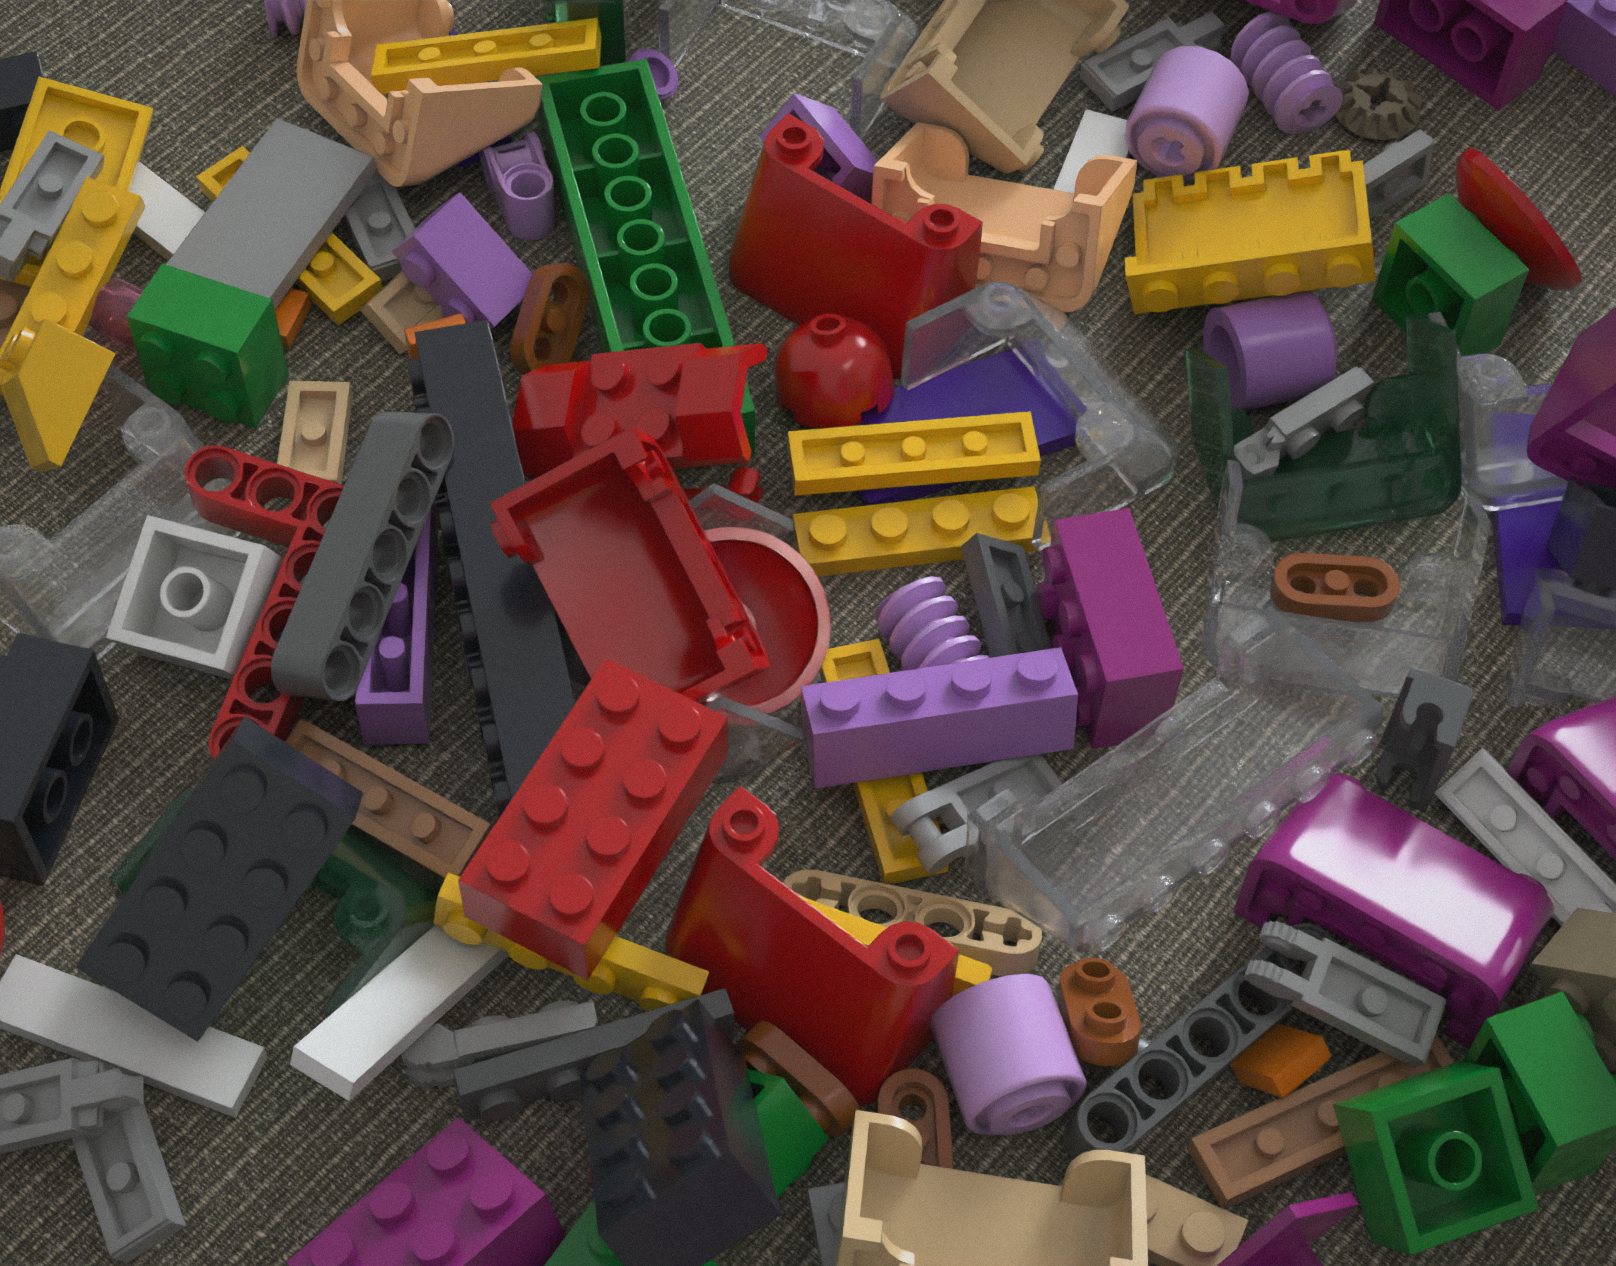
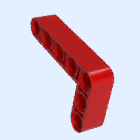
M216 445L199 449L192 454L186 463L184 474L197 513L211 523L267 540L289 549L210 732L208 745L213 761L244 716L284 742L290 734L304 698L287 696L281 693L279 698L273 702L264 704L251 700V696L261 686L274 685L271 676V662L278 644L275 639L285 628L302 587L299 582L309 571L326 530L323 526L331 519L344 488V485ZM225 478L232 481L228 487L220 491L213 492L203 489L213 479ZM278 497L288 498L292 501L290 506L276 512L263 508L268 501Z

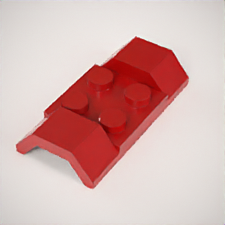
M701 343L598 353L592 354L591 361L545 365L522 375L512 427L524 475L530 480H534L630 427L650 434L659 444L672 469L749 463L751 449L741 417V408L748 368L766 360L767 348L762 343L706 349Z

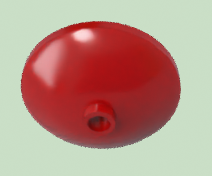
M1468 148L1459 155L1455 170L1458 202L1467 211L1475 214L1481 224L1506 248L1514 251L1521 262L1529 268L1525 282L1554 291H1572L1582 282V276L1575 260L1549 222L1523 191L1496 164L1479 151Z
M745 527L709 529L705 533L762 642L769 658L770 668L699 704L728 717V721L760 718L780 710L795 700L801 694V686L810 685L819 672L825 659L830 639L831 621L827 597L818 576L810 564L784 541L768 533Z

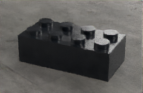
M244 716L99 925L79 959L76 968L198 1042L356 819L363 792Z
M699 999L681 1010L674 1009L663 1013L651 1023L646 1033L621 1049L612 1048L603 1052L592 1061L587 1071L580 1075L598 1235L624 1266H702L781 1215L745 1058Z

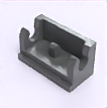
M1410 666L1380 744L1386 746L1376 772V783L1380 790H1385L1392 778L1391 772L1398 769L1406 770L1412 774L1415 781L1409 790L1408 807L1426 813L1456 746L1475 689Z

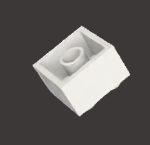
M147 515L106 638L139 655L233 680L284 558L261 544Z

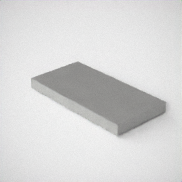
M276 118L166 265L270 298L273 301L275 310L377 171L374 157Z

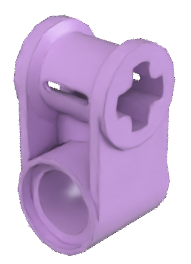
M536 132L525 133L523 140L496 147L489 146L481 150L479 157L485 181L490 193L495 196L510 233L519 239L529 241L539 240L551 234L557 225L553 176L546 163Z

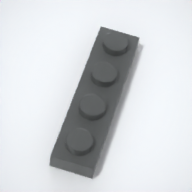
M726 988L453 1070L465 1121L469 1122L478 1118L489 1122L498 1121L516 1114L524 1104L550 1097L552 1100L561 1101L581 1095L580 1075L587 1071V1068L596 1057L609 1049L623 1048L646 1033L651 1023L663 1013L674 1009L681 1010L697 999L704 1005L728 1038L734 1041V1011Z

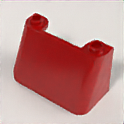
M787 113L770 130L765 138L730 250L729 278L739 291L799 326L823 314H838L871 326L888 347L893 378L905 379L915 376L928 365L973 315L983 222L948 204L925 206L916 212L907 223L900 221L815 173L813 170L823 158L824 141L816 129Z
M630 427L489 503L498 519L491 523V529L497 543L508 558L518 554L525 563L533 565L590 679L593 678L605 658L700 703L770 668L769 658L757 632L659 444L650 434Z
M739 786L717 808L710 819L667 928L665 939L666 955L709 971L701 994L704 995L726 988L734 1011V1020L747 1031L760 1020L775 1025L834 1075L849 1090L859 1107L872 1104L878 1100L880 1089L886 1079L898 1071L907 1069L934 1039L930 1027L931 1018L943 1003L952 998L960 950L931 928L918 922L909 921L890 925L866 947L761 867L778 845L779 824L776 815L766 804L742 786Z

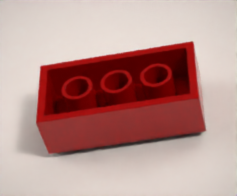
M605 658L458 879L465 917L589 980L728 757V717Z

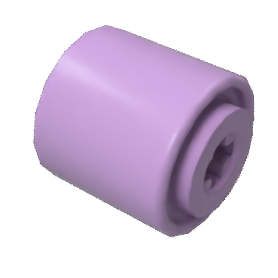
M1180 46L1165 52L1155 63L1128 118L1124 137L1129 152L1140 166L1158 177L1183 174L1185 182H1195L1194 172L1217 169L1246 108L1249 90L1245 77L1233 62L1218 52L1199 46Z
M1017 974L984 981L959 992L943 1003L932 1015L930 1027L965 1125L975 1134L1007 1136L1035 1130L1062 1116L1084 1095L1087 1084L1086 1078L1050 985L1042 976Z

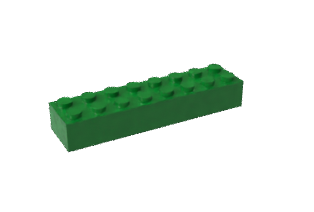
M647 59L601 66L596 69L536 77L543 84L541 105L538 109L539 125L577 264L588 283V304L602 353L701 343L706 349L735 346ZM746 382L741 417L752 456L755 455V408Z

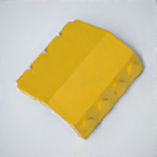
M1350 150L1309 155L1310 168L1299 169L1298 157L1251 164V177L1242 178L1241 167L1234 166L1194 172L1195 185L1185 186L1183 174L1143 180L1144 192L1132 194L1136 256L1125 258V275L1134 314L1166 312L1176 308L1213 303L1225 304L1235 300L1272 295L1285 296L1294 292L1331 287L1343 288L1355 284L1375 282L1376 274L1363 160L1351 162Z

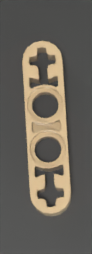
M805 869L796 871L787 876L783 884L799 896L838 910L840 905L846 906V913L862 918L859 913L864 910L879 909L885 911L892 916L893 920L879 925L887 928L892 924L903 921L918 922L925 926L936 922L950 924L958 929L960 933L953 937L943 938L958 948L960 955L990 965L989 967L993 968L991 975L1003 977L1006 975L1028 974L1035 968L1038 961L1042 942V929L1036 920L1028 914L1017 910L820 870ZM973 933L981 934L980 941L972 939ZM1003 941H1012L1017 944L1016 946H1008L1003 944Z

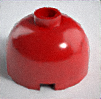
M823 314L803 323L787 335L775 357L774 377L777 406L782 412L784 407L793 411L794 421L803 426L821 429L854 426L862 423V412L868 411L877 405L879 414L888 407L894 396L892 363L888 347L871 326L850 317L838 314Z

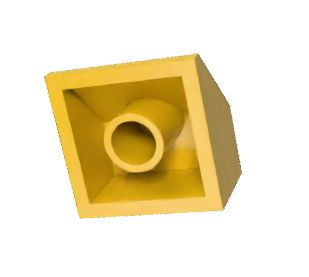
M46 318L31 329L23 327L18 335L14 333L0 358V368L7 371L0 385L30 468L40 473H45L62 466L116 354Z

